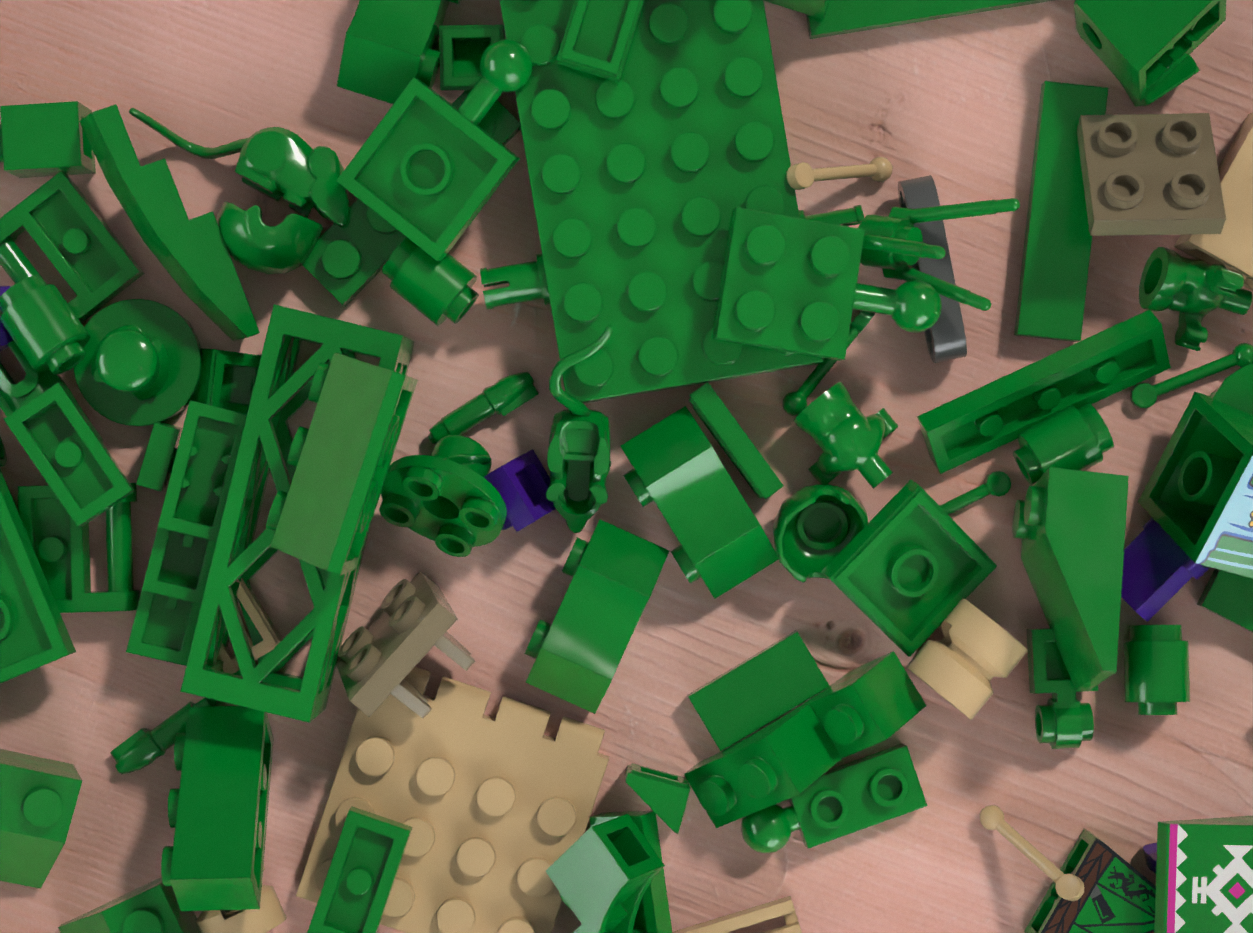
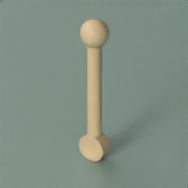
M876 157L869 164L812 169L808 163L801 162L788 168L787 181L795 190L811 187L814 181L871 177L874 181L883 182L890 178L893 166L884 157Z
M989 805L981 810L980 822L983 827L988 830H997L1056 883V892L1061 898L1068 901H1076L1082 897L1085 888L1083 881L1073 874H1064L1004 820V813L998 806Z

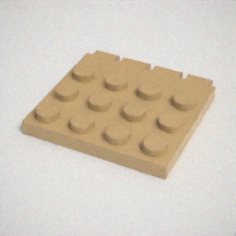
M414 667L404 679L427 698V704L431 706L432 710L424 718H421L392 694L383 701L370 717L360 709L357 710L296 896L315 903L318 902L348 811L353 806L413 827L380 922L381 925L405 933H552L562 899L559 890L545 871L586 831L609 761V756L598 753L605 730L563 716L557 736L553 738L544 735L551 714L550 711L503 696L496 718L484 715L491 695L490 691L443 676L436 697L433 698L424 695L431 672Z

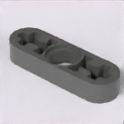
M931 175L898 182L900 207L918 209L940 206L935 182ZM943 220L915 223L914 227H918L922 232L923 243L943 247L946 255L943 259L920 257L916 264L912 265V268L956 285ZM940 294L942 302L940 317L931 328L924 331L933 363L962 358L967 355L966 336L960 304Z

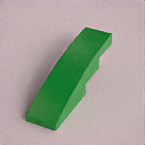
M116 104L91 112L79 122L110 188L144 243L182 291L232 341L259 334V329L213 211L190 220L188 219L166 159L140 166Z
M189 401L126 650L127 653L179 665H187L247 414Z

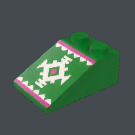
M1253 815L1158 822L1154 933H1253Z

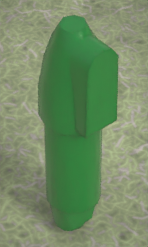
M521 372L504 377L494 385L484 388L481 394L442 417L439 422L430 428L429 442L436 444L439 439L445 436H461L496 413L503 416L507 415L539 394L533 384V378L529 372Z
M203 698L196 704L191 701L154 729H140L110 752L116 761L115 767L118 772L126 774L140 770L163 756L166 750L174 745L176 733L186 732L188 707H216L217 700Z

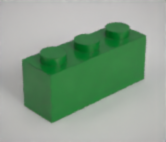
M243 706L188 707L186 732L176 733L174 762L176 770L181 771L180 788H171L169 791L168 821L170 827L175 828L173 846H165L163 848L161 874L163 885L172 886L180 911L260 909L274 741L267 712Z

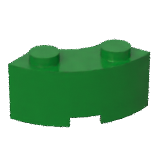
M360 0L346 32L337 87L390 104L395 103L413 77L420 79L432 88L440 67L441 52L434 50L439 37V25H443L449 2L459 4L461 0Z
M686 406L621 445L622 450L633 466V469L623 474L642 507L653 501L658 506L681 544L670 552L690 584L702 578L714 599L779 560L762 526Z
M599 519L589 542L577 537L562 570V573L573 577L553 623L550 624L544 620H539L524 653L536 659L526 683L595 714L652 594L669 550Z

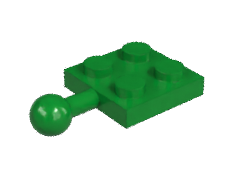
M502 39L490 44L481 57L480 69L482 77L458 109L420 79L413 77L336 181L436 261H443L520 159L478 125L503 92L518 90L527 83L531 76L533 65L528 50L521 43L511 39Z
M736 207L732 211L712 339L840 361L845 360L853 309L891 315L893 321L901 329L916 333L928 330L938 321L942 310V302L936 289L924 281H908L900 285L896 290L857 283L865 229Z

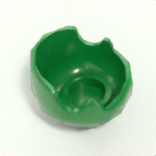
M228 201L222 204L216 216V221L228 252L234 260L251 270L265 274H285L300 267L310 255L323 229L321 224L293 213L287 215L278 225L268 226L262 220V210L259 206L254 205L245 211Z
M812 485L800 489L783 501L773 523L774 547L779 562L796 580L802 583L806 582L808 578L828 579L822 573V570L869 523L865 507L849 491L838 486Z

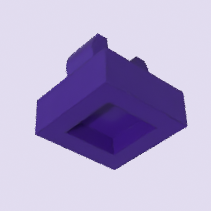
M533 449L484 476L497 489L505 502L507 516L502 530L513 526L516 532L556 509L553 501H549L546 498L550 477Z

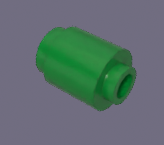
M405 238L395 249L382 269V273L392 281L390 288L437 326L442 324L447 318L455 324L458 323L479 297V294L472 289L477 280V276L449 253L443 261H436L409 238Z
M35 275L19 281L0 296V310L3 313L0 321L35 372L51 370L53 375H59L72 369L85 358L86 352L83 348L89 342L90 335L55 285H47L41 276Z
M1090 403L1079 409L1071 405L1018 434V442L1021 448L1013 451V456L1027 482L1033 485L1049 467L1081 471L1091 468L1103 461V453L1114 448V443L1105 422Z
M1129 625L1130 641H1123L1125 702H1138V715H1177V702H1190L1188 641H1182L1181 625Z

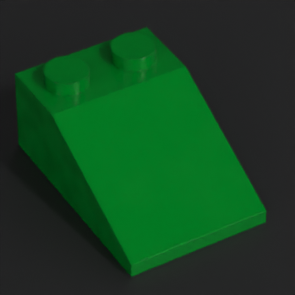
M1049 467L1034 486L1030 485L1028 487L1025 500H1017L1013 515L1012 533L1013 538L1022 539L1021 560L1050 629H1052L1055 642L1074 688L1080 691H1090L1117 672L1129 476Z

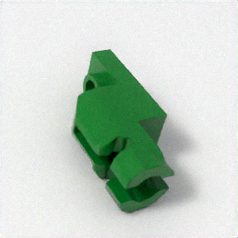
M12 341L7 345L23 367L26 375L24 380L16 384L0 361V408L7 416L4 418V421L77 527H83L135 492V490L102 443V437L84 413L61 376L53 375L51 370L35 372L17 344Z

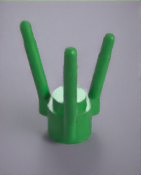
M1016 198L918 209L894 206L889 216L867 215L858 227L859 229H865L860 263L864 266L882 268L885 278L907 282L912 280L924 281L933 286L938 294L982 311H987L991 308V301L989 299L909 267L916 264L920 257L943 259L946 255L943 247L923 243L922 232L918 227H914V224L1016 211L1020 207V202Z

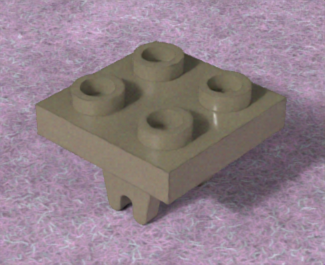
M1209 113L1080 115L1077 137L1090 236L1221 234L1226 221V214Z
M419 571L410 582L407 579L398 582L384 598L381 604V609L384 610L368 629L363 626L356 629L345 640L338 652V656L341 659L336 663L349 701L368 717L374 713L390 694L421 718H424L432 710L431 706L427 704V698L404 678L434 645L466 671L475 662L470 656L471 653L447 632L458 618L440 587L422 571Z

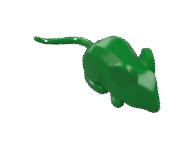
M131 108L129 110L132 116L176 146L193 155L205 159H216L240 153L235 173L242 176L243 183L277 202L283 197L289 203V208L308 218L311 209L314 207L322 217L339 227L346 225L349 213L348 195L346 189L336 181L344 171V168L336 153L327 146H318L313 149L292 131L281 127H269L255 132L249 138L239 139L215 148L203 147L181 138L137 109Z
M612 325L607 326L603 335L598 340L558 361L551 370L549 377V390L551 394L567 410L554 414L551 425L547 455L550 484L546 491V498L549 501H553L556 510L565 519L572 533L581 532L587 521L598 511L601 504L606 503L608 500V492L605 485L606 477L611 467L609 418L599 411L589 410L584 403L566 393L561 388L560 380L568 368L593 355L608 342L613 331Z

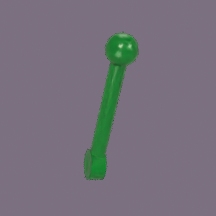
M861 310L851 322L847 348L875 315L874 312ZM823 358L824 361L816 366L797 391H792L785 395L782 402L784 411L791 416H797L807 407L809 395L838 360Z
M1241 343L1233 349L1230 355L1155 385L1147 383L1137 384L1131 390V402L1138 408H1149L1154 405L1157 397L1236 365L1239 367L1250 365L1253 363V346L1248 343Z
M991 472L986 476L984 484L940 505V507L950 515L988 495L1003 496L1009 492L1011 480L1004 472Z

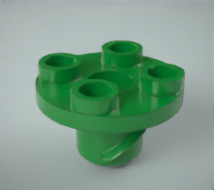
M128 299L103 308L84 326L90 335L89 342L83 348L86 356L74 367V375L80 392L95 411L119 424L149 426L154 425L155 422H164L186 409L189 401L197 391L202 369L200 342L188 320L164 304L145 299Z
M449 435L442 437L436 442L431 455L406 456L394 461L390 465L381 491L383 501L379 511L387 522L398 527H408L417 534L435 541L436 546L444 553L456 557H466L470 554L473 547L486 545L499 536L506 520L507 509L500 493L484 478V476L488 475L492 465V459L487 450L471 438Z

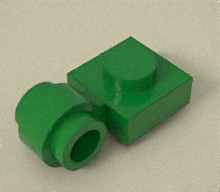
M1026 629L1030 693H1052V698L1048 699L1047 705H1037L1035 709V729L1038 742L1050 743L1052 749L1079 748L1082 741H1091L1093 738L1094 721L1091 706L1089 703H1080L1076 698V692L1083 691L1075 690L1055 642L1052 629ZM1098 685L1090 691H1098Z

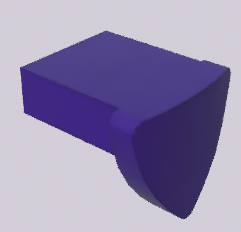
M1153 518L1143 526L1144 530L1124 549L1121 597L1147 622L1192 577L1198 580L1210 568L1194 563Z

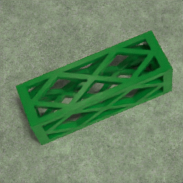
M274 304L181 692L308 723L326 709L339 657L338 652L342 645L367 537L356 569L343 575L325 571L299 559L314 609L272 651L258 658L259 664L257 666L237 607L238 602L240 603L253 646L263 641V638L237 597L239 582H241L242 578L249 590H252L249 580L279 551L270 547L275 534L273 530L266 529L254 542L253 540L270 471L277 492L281 490L288 493L296 467L287 464L293 441L288 420L308 401L311 383L319 364L322 362L330 365L334 352L357 359L356 354L380 359L379 367L407 376L414 341L403 335ZM306 341L322 345L294 373L301 342ZM313 637L304 676L299 677L278 672ZM229 639L240 669L233 674L224 672V661L217 659L222 643L225 647H228Z

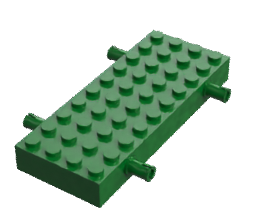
M500 0L506 39L521 43L530 53L533 64L529 80L523 87L515 90L542 253L536 254L537 261L480 269L481 282L484 287L510 284L508 287L483 291L487 310L502 305L544 299L545 305L551 304L560 360L598 340L603 335L607 326L612 325L613 331L608 342L593 355L568 368L562 375L565 392L582 403L817 365L824 360L821 357L712 339L733 209L740 207L842 226L859 225L864 219L861 205L806 216L803 210H798L795 189L787 181V171L791 167L764 1L645 0L620 83L557 64V56L575 0Z

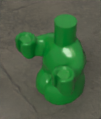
M1158 247L1152 252L1143 269L1139 285V303L1146 310L1163 311L1169 309L1178 311L1179 326L1175 333V344L1200 351L1199 344L1205 343L1208 338L1207 329L1201 326L1203 318L1217 308L1245 315L1252 303V292L1242 289L1244 284L1242 274L1229 271L1224 265H1209L1202 260L1188 259L1173 250Z
M838 382L825 391L793 420L802 431L809 434L823 451L817 462L808 469L820 485H828L842 472L858 470L874 489L893 473L878 455L882 440L898 428V424L884 408L876 414L865 417L852 402L850 394L842 382Z

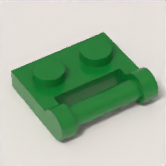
M60 171L0 218V265L15 284L31 276H41L14 242L22 232L27 230L77 296L68 304L81 323L145 274L72 179L63 171Z
M130 483L135 492L105 511L108 591L91 592L89 523L83 527H77L49 485L18 486V513L60 613L137 610L140 590L133 589L131 502H137L136 483Z

